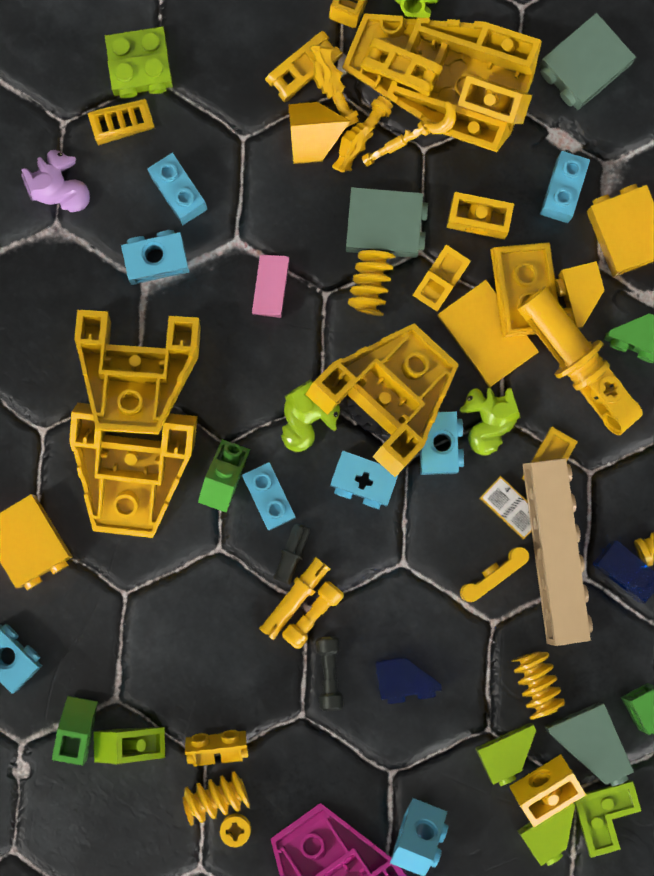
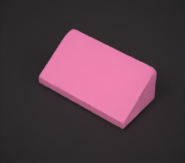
M260 255L252 314L282 318L290 261L289 256Z

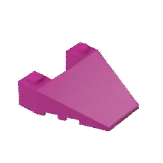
M321 803L271 838L280 876H408L403 868L390 864L391 857Z

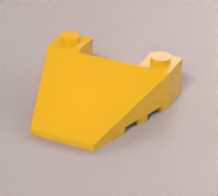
M77 309L74 339L96 430L158 435L198 360L201 334L199 318L169 316L166 348L110 345L111 320L108 311Z
M413 323L382 338L377 343L368 347L365 346L352 355L334 361L312 383L305 395L327 415L347 395L391 435L374 454L373 458L396 477L424 447L429 431L435 422L440 405L446 396L459 364Z
M76 404L71 413L69 442L72 451H74L77 472L84 489V499L93 531L147 538L154 537L194 449L198 416L169 413L163 425L162 441L105 435L106 431L96 430L90 404Z

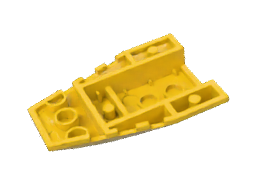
M364 13L342 68L421 121H429V123L440 122L446 113L445 102L450 101L456 112V120L452 129L444 133V135L497 152L511 135L515 124L459 106L458 101L466 76H478L528 93L534 78L542 41L482 21L465 23L453 19L437 21L430 20V18L408 19L396 15ZM373 38H378L432 60L443 67L439 77H435L432 82L434 87L429 96L377 73L368 72L360 66L363 58L368 57L371 51L370 44ZM382 55L379 62L384 63L388 55ZM418 68L414 76L421 79L425 71Z

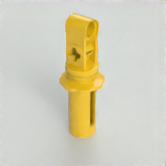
M546 286L531 295L517 308L558 361L559 369L554 375L557 378L567 375L570 377L571 381H573L572 386L576 391L580 390L587 402L601 417L609 431L615 435H622L643 415L640 405L630 396L620 380L610 370L608 361L602 360V357L599 356L598 351L603 346V342L601 340H597L592 344V341L588 342Z

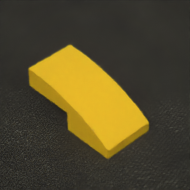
M446 244L413 293V296L438 312L471 260Z

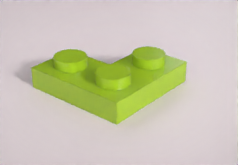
M632 780L617 786H608L586 792L584 797L574 802L589 856L592 858L621 850L612 819L641 812Z

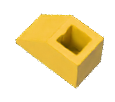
M597 261L563 269L558 274L559 279L555 280L559 297L563 296L566 308L563 309L579 330L584 326L604 292Z

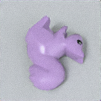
M50 150L47 154L48 164L41 157L37 158L38 171L31 173L27 168L21 169L23 182L32 201L37 200L48 205L60 203L61 209L69 210V212L81 211L88 205L90 192L87 185L75 179L65 181L62 175L63 171L75 165V157L66 156L57 150Z

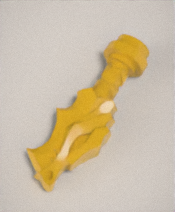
M320 44L317 46L312 45L310 46V51L315 58L313 61V79L316 82L317 88L322 89V93L326 94L328 99L332 97L339 114L350 120L347 127L359 122L357 110L353 111V109L349 108L342 93L345 88L340 79L343 72L338 70L331 60V51L333 49L320 47Z
M378 96L377 99H374L371 102L372 112L363 123H357L356 126H353L351 130L346 131L343 135L339 149L340 155L332 165L333 169L340 173L352 171L353 160L359 153L366 150V142L373 136L375 125L378 124L381 117H389L392 113L393 104L385 97Z

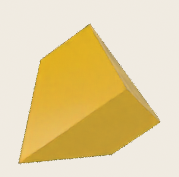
M319 102L288 104L293 164L322 162L348 126L350 120Z

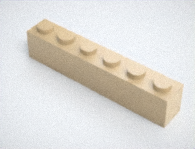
M566 458L524 463L522 465L546 642L549 645L559 646L591 641L590 633L593 631V623L590 615H587L586 603L589 601V593L586 585H583L582 578L585 564L583 556L579 554L578 549L581 534L579 526L575 524L574 519L577 505L575 496L571 494L570 482L572 481L571 466L567 464Z

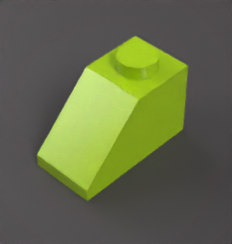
M532 723L523 725L476 747V751L493 785L499 783L500 786H503L517 779L515 774L522 771L536 733L535 726Z
M164 727L126 728L93 732L94 763L123 764L165 758Z
M574 803L535 827L529 822L517 830L541 866L545 863L550 866L563 857L562 852L568 846L575 809Z

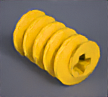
M380 250L358 252V258L363 262L357 263L355 269L361 274L353 275V281L358 285L350 289V292L356 297L349 298L348 304L362 313L383 316L384 313L376 309V307L386 305V301L381 299L379 294L388 293L389 290L381 286V283L391 281V278L385 275L384 271L393 270L394 266L387 263L386 260L396 258V256Z
M537 651L511 660L512 662L521 663L514 670V673H524V677L518 681V685H528V689L521 693L522 697H532V700L525 705L526 708L536 709V712L529 717L530 720L555 713L565 704L563 698H554L561 692L560 687L550 686L557 680L556 675H547L553 669L551 663H543L549 657L548 652Z
M235 771L232 772L231 782H228L221 775L219 786H216L212 779H208V789L205 790L199 782L196 783V793H192L189 787L186 786L184 797H182L190 826L194 825V816H196L199 822H205L206 812L212 819H216L218 808L224 815L229 814V805L238 812L241 810V801L250 808L242 778L240 779Z

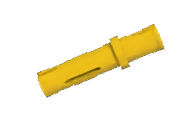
M315 557L314 561L300 578H295L293 581L295 584L259 629L264 634H268L272 640H275L278 633L309 595L313 596L315 593L314 588L331 568Z

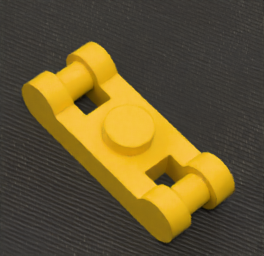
M324 31L319 32L265 78L271 87L275 86L280 92L278 96L283 102L290 100L313 79V61L315 58L310 51V46L320 44V47L332 48L331 60L333 64L343 55L337 46L333 47L328 41L329 36ZM288 72L294 78L289 84L283 79Z
M373 38L370 44L371 51L368 57L363 58L360 66L368 72L377 73L429 96L434 87L432 82L435 77H439L443 67L432 60L378 38ZM382 55H388L384 63L379 62ZM418 68L425 71L421 79L414 76Z
M522 547L511 549L508 553L507 561L500 566L496 562L482 572L484 578L475 585H463L460 589L461 598L467 602H474L525 565L529 560L528 551Z

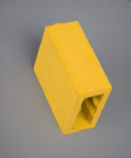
M633 184L621 189V195L610 198L609 194L596 198L592 201L593 205L587 210L588 217L612 277L654 262V201L647 185L638 188L637 184Z
M30 494L0 513V563L16 589L25 587L28 591L42 582L40 578L42 575L49 571L54 575L69 566L67 560L73 556L36 495Z

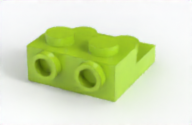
M163 27L105 35L110 81L114 96L127 99L136 97L139 92L149 91L150 94H160L166 92L167 88L173 87Z

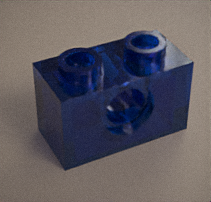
M611 541L593 562L597 569L638 603H646L653 595L654 571L619 541Z

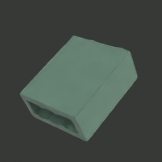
M595 13L542 59L539 67L541 68L540 73L549 84L552 85L554 83L561 91L560 96L568 106H574L579 110L629 68L636 56L604 20Z
M351 187L346 252L358 253L364 250H380L398 257L417 258L419 250H424L426 232H420L421 220H427L428 203L423 202V193Z

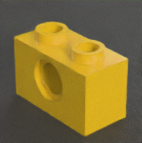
M467 75L458 105L511 124H523L532 95L478 76Z
M454 192L446 228L505 240L509 233L514 203Z
M561 754L509 786L533 827L586 795Z

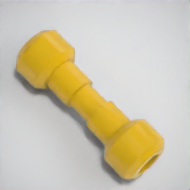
M325 581L319 588V597L311 605L312 607L306 615H303L296 624H289L282 632L283 638L294 648L301 649L308 641L307 633L315 625L314 623L321 614L323 615L330 606H337L344 598V593L330 581Z

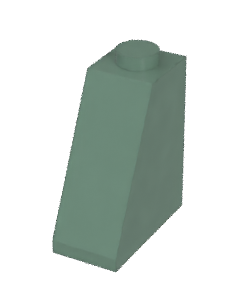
M595 703L544 726L546 731L604 784L610 783L611 786H617L628 780L627 775L634 773L603 703Z

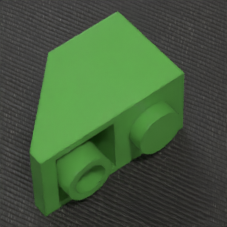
M649 313L611 329L605 334L604 340L609 341V346L618 351L626 352L629 349L638 353L637 357L639 359L654 363V315Z
M222 439L205 476L198 503L227 513L250 449Z
M67 696L57 729L52 760L76 765H83L87 762L98 701Z

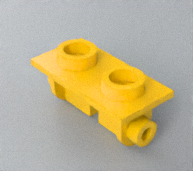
M227 730L223 733L212 735L198 733L185 739L187 764H193L194 767L215 764V754L218 753L221 756V763L241 762L243 758H248L246 731Z

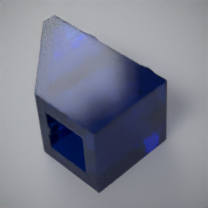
M405 657L375 662L381 700L387 699L388 704L405 702V696L416 694L418 699L436 697L435 691H442V686L438 681Z

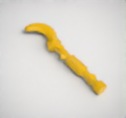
M450 101L445 102L446 113L440 122L429 123V121H420L418 128L413 132L405 130L404 135L401 134L388 141L379 150L363 155V163L366 166H370L375 163L374 160L387 153L392 154L421 134L427 136L430 133L444 134L452 129L456 120V112Z

